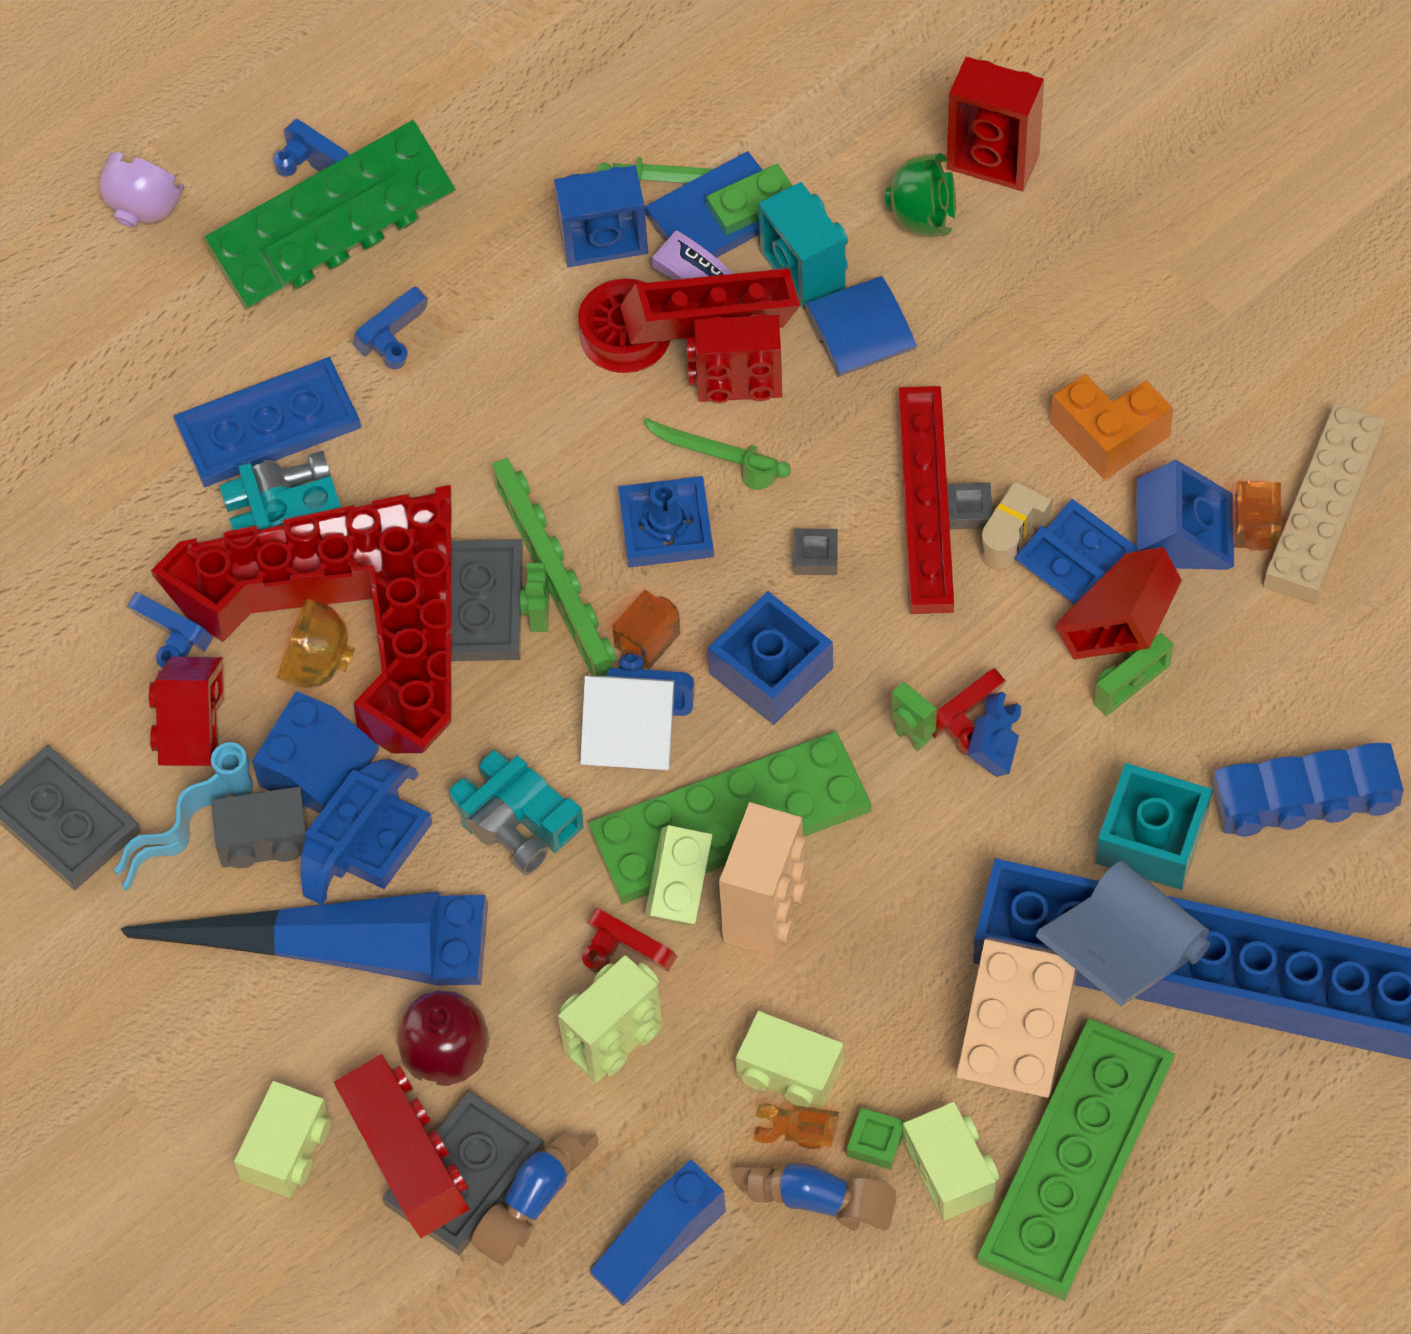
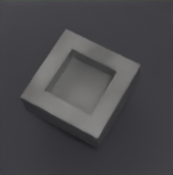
M991 483L947 484L950 529L984 528L993 514Z
M794 529V575H837L838 529Z

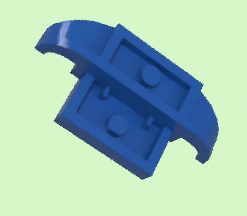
M387 759L371 763L360 771L354 769L351 771L304 834L305 843L301 854L303 897L323 905L327 899V890L334 875L343 878L346 872L378 887L386 888L432 825L431 813L399 799L398 789L406 779L414 781L419 775L415 768Z

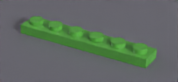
M508 457L492 463L495 487L533 562L545 563L549 593L590 674L606 676L607 671L612 668L611 663L616 661L614 649L607 637L602 639L599 637L595 629L599 627V623L591 604L583 605L578 596L582 591L577 576L572 569L565 570L561 562L564 560V554L556 536L548 537L544 529L547 527V521L539 503L531 504L527 496L531 492L522 470L515 472Z

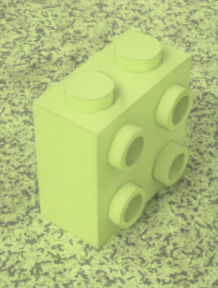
M626 955L615 965L609 963L604 966L596 975L593 984L581 995L579 993L572 995L563 1004L558 1015L564 1055L595 1084L606 1074L612 1076L617 1073L626 1063L628 1054L639 1044L644 1046L650 1043L661 1029L659 980L648 966L643 963L637 966Z

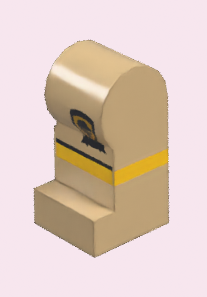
M1014 481L982 531L983 545L981 556L984 562L996 569H1005L1012 566L1016 562L1015 557L1019 553V546L1031 528L1038 531L1041 526L1046 528L1050 522L1052 499Z

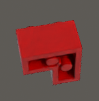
M170 657L163 669L158 671L155 682H150L149 707L156 709L157 724L151 726V750L158 751V766H212L211 756L218 747L217 711L225 700L223 657Z

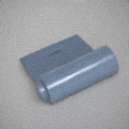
M1122 860L1114 864L1105 873L1090 898L1045 925L1036 934L1038 939L1121 1007L1189 961L1191 964L1198 962L1210 946V942L1206 940L1209 929Z

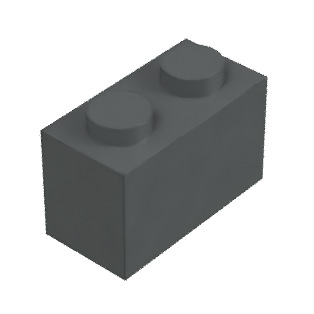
M301 787L211 800L215 844L222 868L229 866L233 868H247L256 862L270 860L288 862L301 856L305 843L304 834L308 830L306 806Z

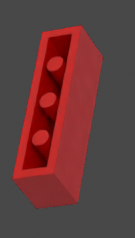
M785 268L637 283L629 292L620 308L630 344L695 336L694 319H707L712 316L728 318L748 317L754 314L779 315L780 328H783L800 307V302L790 269Z
M380 1054L333 1082L402 1211L420 1239L470 1210L461 1192L469 1187L455 1163L446 1167L442 1160L450 1155L436 1130L430 1134L427 1133L424 1126L432 1121L418 1097L412 1101L407 1097L406 1093L413 1090V1087L400 1065L391 1069L383 1054Z

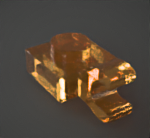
M763 1103L758 1106L756 1117L769 1119L773 1123V1127H757L754 1133V1140L767 1144L776 1141L781 1135H785V1140L794 1141L804 1148L819 1149L823 1146L832 1147L838 1129L839 1112L793 1105L792 1110H786L770 1103Z

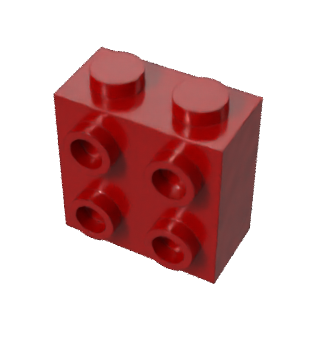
M754 314L748 317L724 318L712 316L707 319H694L695 336L686 337L689 386L698 385L699 402L725 403L729 400L753 399L756 401H766L771 398H783L779 315Z

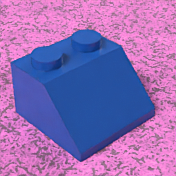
M1176 459L1137 478V551L1164 547L1176 569L1228 570L1234 567L1233 493Z
M296 691L253 758L252 763L259 787L268 791L301 787L305 806L321 813L353 769L360 771L371 764L379 751V747L335 707Z

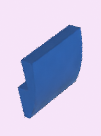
M883 276L805 303V308L819 343H824L837 377L912 351L917 346L901 308Z
M1071 499L1047 529L1044 526L1038 529L1016 555L1015 560L1075 605L1126 553L1137 552V546L1077 501Z

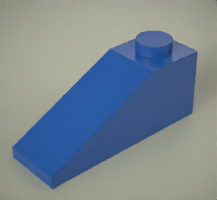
M690 1159L656 1190L590 1270V1275L624 1306L726 1212L724 1190Z

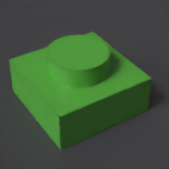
M861 1108L847 1146V1157L892 1170L903 1138V1123L906 1121Z

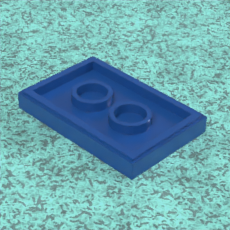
M747 151L646 205L645 215L665 241L677 230L717 258L760 235L759 221L725 235L706 206V196L763 169Z

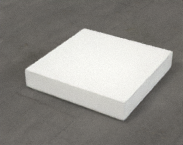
M586 675L580 765L669 770L675 680Z

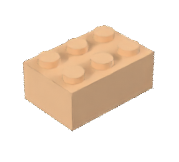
M749 802L719 880L724 943L775 958L780 943L787 944L789 942L795 923V918L791 917V913L795 903L803 904L809 887V879L805 878L809 858L804 857L808 845V837L803 836L802 817Z
M993 937L986 938L956 1078L1049 1098L1055 1083L1077 970L1053 950Z

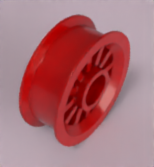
M624 278L605 282L590 291L580 305L578 322L582 349L594 364L605 370L616 373H632L644 370L658 362L670 345L671 340L630 344L626 326H622L625 323L620 306L634 285L646 283L644 281Z

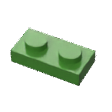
M777 163L706 196V206L724 234L728 235L759 221L758 203L793 185Z
M1160 633L1154 638L1149 649L1131 651L1128 659L1117 668L1115 666L1107 668L1096 681L1094 705L1107 717L1171 666L1173 643Z

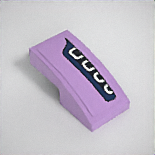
M677 230L652 257V267L673 280L734 274L715 256Z

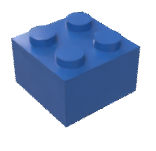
M636 165L612 167L604 171L572 174L567 177L554 179L559 229L567 267L648 254L645 205Z
M767 591L708 647L709 674L775 725L833 669V641Z

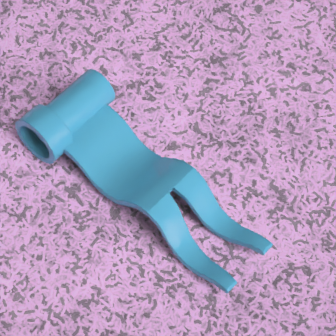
M227 742L219 745L213 751L211 764L216 774L208 780L190 785L182 791L177 799L176 822L172 829L163 834L139 835L131 839L125 846L120 863L114 869L117 876L125 870L131 854L137 848L144 845L169 844L146 847L135 855L131 861L128 876L122 884L125 891L133 884L137 869L142 862L151 857L175 856L185 850L190 838L189 822L195 812L203 807L212 805L211 800L225 798L229 794L240 796L251 793L254 783L249 773L250 764L248 756L241 745Z

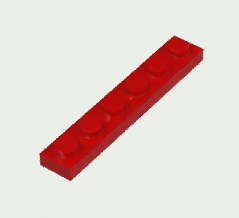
M941 386L899 387L910 614L954 613Z

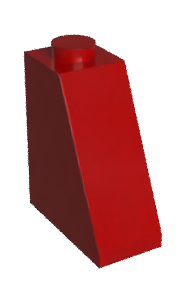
M1164 547L1126 553L1057 622L1055 627L1074 660L1149 649L1182 579Z

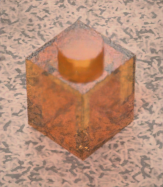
M1237 481L1234 498V548H1247L1252 551L1276 549L1282 528L1281 482Z
M644 589L612 625L614 648L623 654L635 653L643 658V667L649 670L681 634L680 616L677 607L669 599L663 596L657 598Z

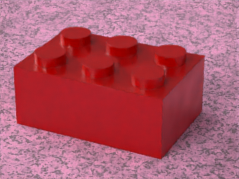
M965 56L949 92L948 162L946 169L1024 192L1040 154L1044 78L1034 76L1029 72L998 66L987 60H977Z

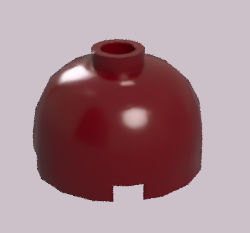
M435 991L421 995L407 1006L399 1019L396 1042L402 1064L414 1078L421 1081L423 1078L427 1081H435L440 1086H449L465 1081L480 1069L484 1062L483 1057L487 1052V1047L489 1048L490 1038L483 1014L469 998L456 992Z

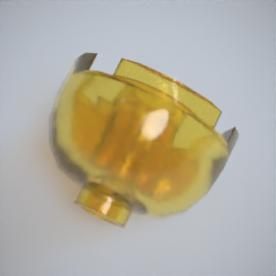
M306 599L293 628V635L288 648L286 647L277 679L293 686L315 688L330 682L337 670L346 672L355 648L347 645L349 630L345 619L335 609L326 604Z

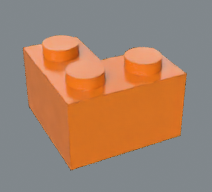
M1084 374L1052 395L1050 424L1105 480L1170 437L1173 407L1147 380L1115 401H1112L1087 374Z

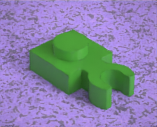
M527 563L528 583H526V589H521L520 594L521 615H529L531 632H548L550 594L545 563Z
M903 682L891 694V715L897 724L895 726L896 734L901 738L906 733L914 743L913 748L919 751L931 740V734L936 731L937 708Z

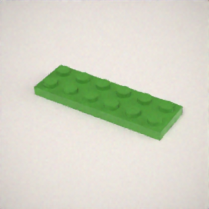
M837 731L588 822L590 834L621 905L649 894L661 828L667 825L712 834L705 873L725 866L749 802L802 817L803 836L871 812L869 797Z
M1088 1018L981 1248L977 1264L1066 1301L1174 1062L1175 1053Z

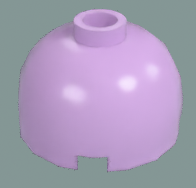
M110 153L102 170L99 186L100 195L104 203L115 212L113 218L117 222L135 228L138 222L153 224L165 219L177 204L184 188L183 183L174 186L173 184L176 179L174 175L148 161L134 157L132 164L121 161L124 153Z

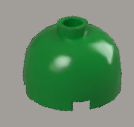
M942 153L924 154L907 160L898 167L893 175L891 186L886 187L885 190L887 210L893 211L897 222L906 231L917 236H946L952 231V228L945 227L947 215L955 219V184L952 172L944 173L941 163L948 162V160Z

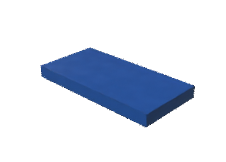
M330 357L173 415L177 429L204 488L239 475L238 466L251 463V466L254 467L257 464L263 463V460L276 461L361 428L360 419Z

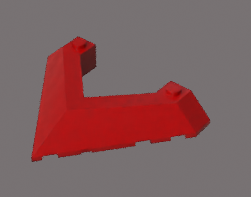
M451 485L436 487L435 493L410 498L408 493L374 500L372 504L359 507L351 505L284 519L283 525L261 530L257 529V525L223 532L222 538L199 543L197 538L179 541L151 570L152 576L184 615L221 642H224L251 613L373 599L382 673L354 702L357 727L372 741L391 754L424 753L452 723Z

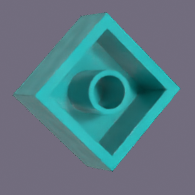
M799 182L758 203L760 253L773 270L790 269L800 306L805 309V303L846 288L848 262L845 256V245L848 244V238L841 224L838 222L833 223L828 217L825 206L816 193L811 195L804 184Z
M1125 763L1098 837L1095 864L1111 868L1122 860L1145 879L1182 890L1208 817L1212 789Z

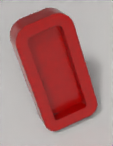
M996 667L937 710L936 731L931 734L934 739L946 731L950 738L956 741L957 749L962 754L967 755L970 746L968 740L971 741L974 727H972L973 724L966 716L983 704L989 695L997 693L1007 682Z
M597 907L587 922L597 932L591 941L592 945L586 947L582 953L584 965L592 972L598 973L604 966L610 963V956H613L619 944L669 972L678 957L663 944Z

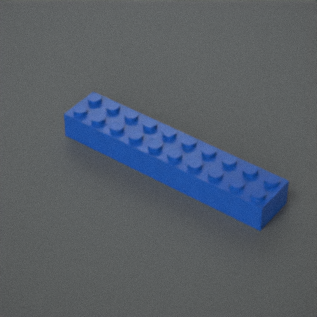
M995 858L974 938L973 963L980 964L984 941L988 937L1052 950L1036 937L1038 930L1090 898L1099 881ZM1168 896L1209 929L1206 940L1210 942V946L1195 964H1191L1189 961L1136 996L1135 999L1411 1060L1410 948ZM1077 971L1076 986L1102 991Z

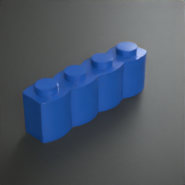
M1370 743L1348 750H1325L1304 757H1281L1260 764L1244 763L1231 765L1215 770L1212 782V789L1223 832L1237 834L1242 837L1257 834L1262 828L1267 826L1281 827L1286 830L1296 829L1311 819L1325 820L1330 823L1340 822L1349 818L1355 812L1369 813L1373 816L1385 815L1393 811L1395 807L1400 806L1404 792L1391 743Z

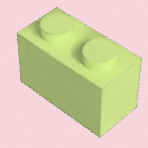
M670 825L661 828L644 914L645 918L685 926L695 924L712 834Z
M758 1011L736 1056L737 1077L741 1078L747 1086L755 1090L766 1091L770 1089L783 1094L789 1102L796 1106L808 1108L811 1105L823 1110L844 1064V1043Z
M273 1081L234 1160L239 1179L291 1199L297 1185L303 1186L309 1177L312 1168V1159L310 1158L316 1145H322L330 1132L332 1120L329 1118L324 1099Z
M955 1102L903 1123V1144L942 1221L994 1200L995 1182L999 1180V1174L989 1154L982 1156L975 1141L979 1140L971 1117L968 1114L962 1116Z

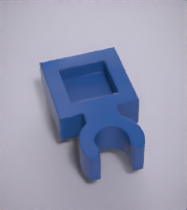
M1004 692L991 694L987 697L985 702L986 715L977 717L967 753L970 758L996 777L1010 773L1019 735L1013 732L1011 727L1012 723L1017 722L1020 718L1021 705L1016 703L1004 707L1006 697Z

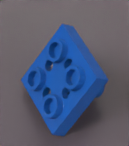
M703 476L618 486L628 568L714 557ZM672 540L674 541L672 545H665L663 543V541H666L667 543L671 542Z

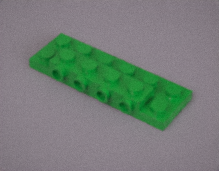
M413 119L204 236L203 241L242 306L247 310L289 285H292L294 290L303 287L316 278L313 272L327 265L329 270L340 266L351 258L348 252L361 245L365 251L385 239L383 232L395 225L399 231L407 228L420 219L417 214L418 212L452 194L456 189Z

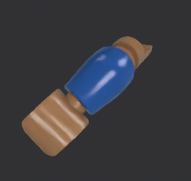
M562 1134L543 1152L533 1153L519 1168L504 1199L509 1205L508 1208L502 1204H496L484 1215L472 1236L473 1246L501 1265H504L512 1257L517 1245L525 1247L534 1227L527 1220L529 1218L536 1220L556 1194L564 1187L570 1171H573L597 1148V1134L585 1135L580 1140L569 1134Z
M791 1163L786 1168H777L776 1170L771 1167H733L735 1184L742 1191H748L749 1197L754 1202H772L774 1200L777 1203H784L790 1209H802L829 1216H835L840 1211L838 1221L853 1231L858 1229L860 1222L869 1224L876 1229L888 1230L890 1227L896 1203V1191L883 1182L867 1178H853L846 1183L845 1180L818 1166L801 1163Z

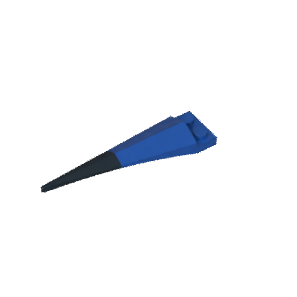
M439 892L127 926L122 928L121 931L128 938L273 955L367 971L436 986L481 985L488 901L485 895L440 896Z

